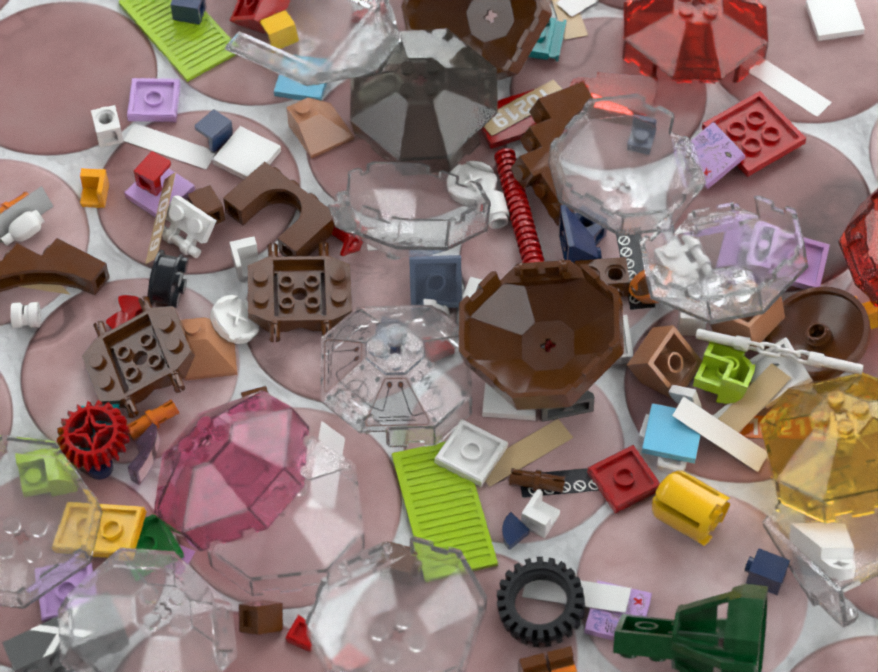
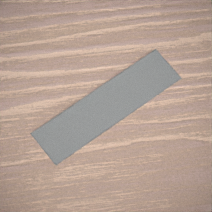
M42 186L0 214V238L8 233L10 224L24 212L37 210L42 215L54 207Z

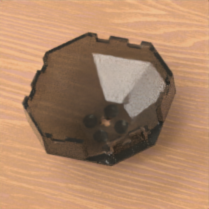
M449 29L399 31L351 76L350 121L354 134L368 142L371 148L383 159H388L402 175L451 172L466 154L470 155L481 145L479 131L498 113L497 68ZM418 76H423L426 80L428 79V81L423 82V86H418V83L414 82V80H418Z

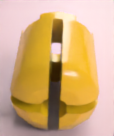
M676 470L666 476L659 484L656 495L652 500V513L658 520L705 546L713 538L709 535L710 531H714L719 522H723L731 505L727 502L730 497L688 473Z

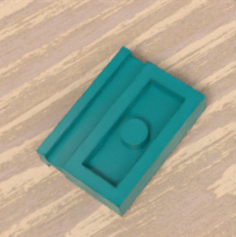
M551 17L528 57L545 60L553 58L559 62L567 20L563 19V22L556 21V18Z

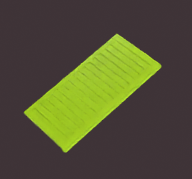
M172 0L118 1L123 10L186 82L241 53L240 48L206 11L199 25L173 20L170 5Z
M445 442L391 453L415 545L419 549V560L423 561L422 571L425 582L498 566L475 483L434 463L435 457Z

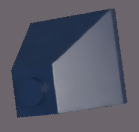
M560 205L558 236L563 260H570L575 264V261L602 259L601 249L596 247L594 237L566 205Z

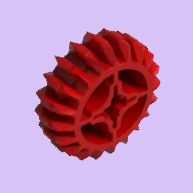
M87 400L86 407L83 408L77 404V411L72 412L68 410L67 415L69 418H61L63 427L57 428L59 435L57 437V444L60 446V453L65 455L66 461L73 463L77 469L83 466L89 472L91 467L94 466L96 470L100 471L102 464L110 468V460L119 461L118 453H126L125 444H129L130 441L128 436L130 429L127 425L126 417L121 414L118 408L113 409L112 404L109 402L103 406L102 402L98 400L92 406L91 402ZM96 421H104L111 425H106V423L98 424ZM76 446L81 448L88 447L91 451H83L76 448Z

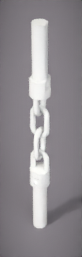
M697 329L696 339L731 346L736 350L745 352L753 350L770 357L781 356L794 359L798 363L817 368L827 367L862 375L864 367L863 364L826 357L822 353L805 350L795 351L782 348L778 344L750 341L749 337L739 335L735 337L703 329ZM764 346L776 348L775 353L763 351L765 349ZM801 354L809 355L808 361L800 359Z

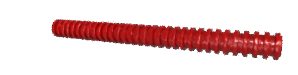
M510 148L501 149L495 153L494 160L509 210L520 258L523 263L545 262L527 199L526 189L522 188L510 169L517 160L516 153ZM551 340L546 341L545 350L547 353L551 352V348L556 346L551 343Z

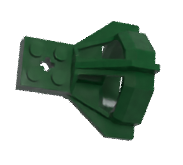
M742 584L733 587L730 592L679 605L675 612V619L622 614L614 630L613 653L620 654L621 657L627 659L637 658V656L649 657V660L654 662H664L668 659L671 660L672 669L679 672H713L714 667L722 669L721 672H762L767 629L768 586ZM728 603L727 617L717 618L718 605ZM719 638H724L723 647H719Z

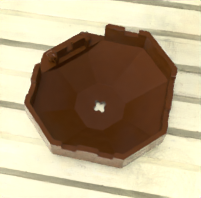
M404 0L401 4L410 51L424 58L440 70L450 74L461 83L474 88L518 75L552 16L549 0ZM490 10L492 13L497 14V17L493 19V23L490 20H486Z
M562 259L532 263L521 262L516 264L501 280L496 271L490 272L478 284L480 288L471 297L466 296L459 303V353L464 364L516 410L571 407L624 354L623 303L619 291L612 285L606 284L600 279L599 274L586 264L581 265L580 269L570 260ZM551 340V343L556 346L551 348V352L547 353L541 346L546 345V341Z

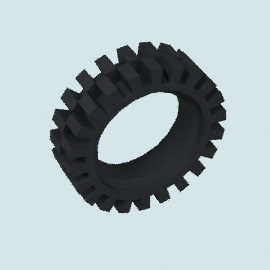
M543 556L537 557V562L532 563L531 558L525 559V565L523 566L519 562L515 564V571L508 570L505 573L506 579H501L499 583L500 590H497L496 595L499 616L507 632L510 631L511 636L515 640L519 637L522 644L527 645L528 641L532 642L533 647H539V643H545V647H550L551 641L556 640L557 644L563 642L562 637L565 635L570 638L573 635V628L576 630L579 628L580 619L584 617L585 608L583 587L579 577H575V571L571 567L567 569L566 563L562 561L556 564L555 558L549 557L548 562H544ZM548 580L554 582L564 590L567 596V603L563 613L552 622L534 624L523 619L516 611L515 601L519 591L532 581Z

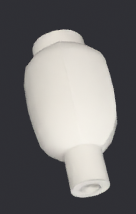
M37 210L24 212L10 224L8 233L0 239L6 246L13 241H25L39 232L41 224L45 221Z

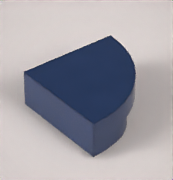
M512 512L506 516L502 525L504 544L511 550L530 533V529Z

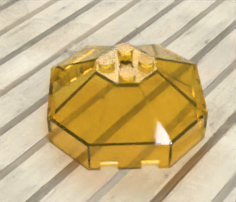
M862 372V375L852 374L788 388L759 423L777 501L823 523L836 521L835 516L851 513L852 518L875 513L874 508L878 507V378ZM845 412L847 419L842 418L838 421L835 414L841 415Z

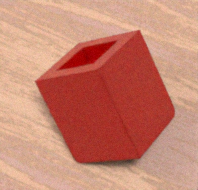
M151 151L134 169L136 185L157 196L162 191L160 177L171 166V161Z

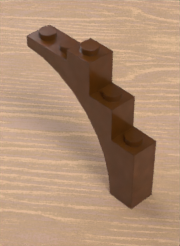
M583 82L538 98L529 111L537 124L530 126L520 139L528 153L519 156L510 168L515 179L518 180L523 189L529 186L533 188L535 195L540 199L557 226H559L560 205H566L572 213L575 212L560 178L558 154L562 134L566 126L573 120L585 115L595 102Z
M58 238L44 249L42 256L16 243L11 250L5 253L3 260H0V292L18 286L51 284L77 288L96 295L110 278L107 263Z

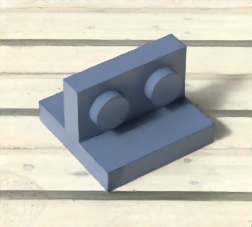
M461 255L409 256L411 309L424 308L423 299L436 300V304L445 305L448 308H458L459 303L462 301Z

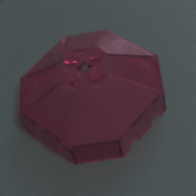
M263 390L198 413L162 453L153 514L174 534L200 552L210 549V542L220 540L225 544L243 538L244 533L242 531L251 528L257 533L267 530L304 488L305 478L301 474V467L306 465L308 448L303 441L304 437L309 435L310 427L291 406Z

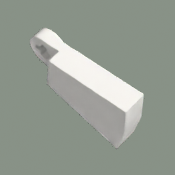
M791 523L789 542L825 570L827 576L839 580H849L855 577L854 546L845 524Z

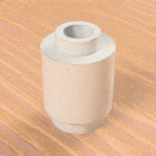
M496 190L487 191L480 198L485 222L492 229L502 228L508 224L510 217L504 194Z

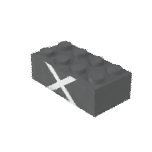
M106 593L2 642L14 672H73L83 666H92L100 658L108 654L119 653L125 646L129 645L122 619L109 593Z

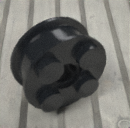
M164 250L158 251L152 266L147 296L151 305L157 302L173 306L174 308L178 307L180 294L185 293L187 279L183 277L188 269L189 258H186L184 254L175 257L166 255Z

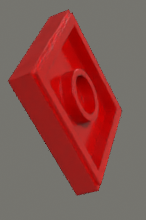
M634 445L587 467V473L614 513L655 494L660 484Z

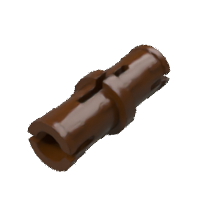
M511 468L509 485L533 488V491L541 489L563 494L565 476L542 473V470L532 472Z

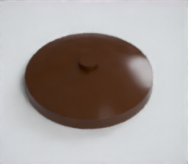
M813 287L799 291L783 301L785 318L765 338V342L776 344L786 337L795 351H813L822 353L826 357L858 363L869 346L871 324L864 306L852 294L834 287ZM801 354L800 359L808 361L809 355ZM803 364L813 381H824L845 373V371L827 367L817 368Z

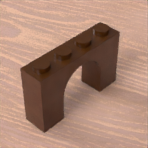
M266 162L262 163L223 197L225 213L241 225H245L259 211L269 205L287 204L296 208L301 214L300 217L277 238L279 253L284 257L311 255L318 248L319 243H324L332 236L338 219L337 212L331 206L321 203L313 193L306 192L295 180L288 179L277 167H272Z

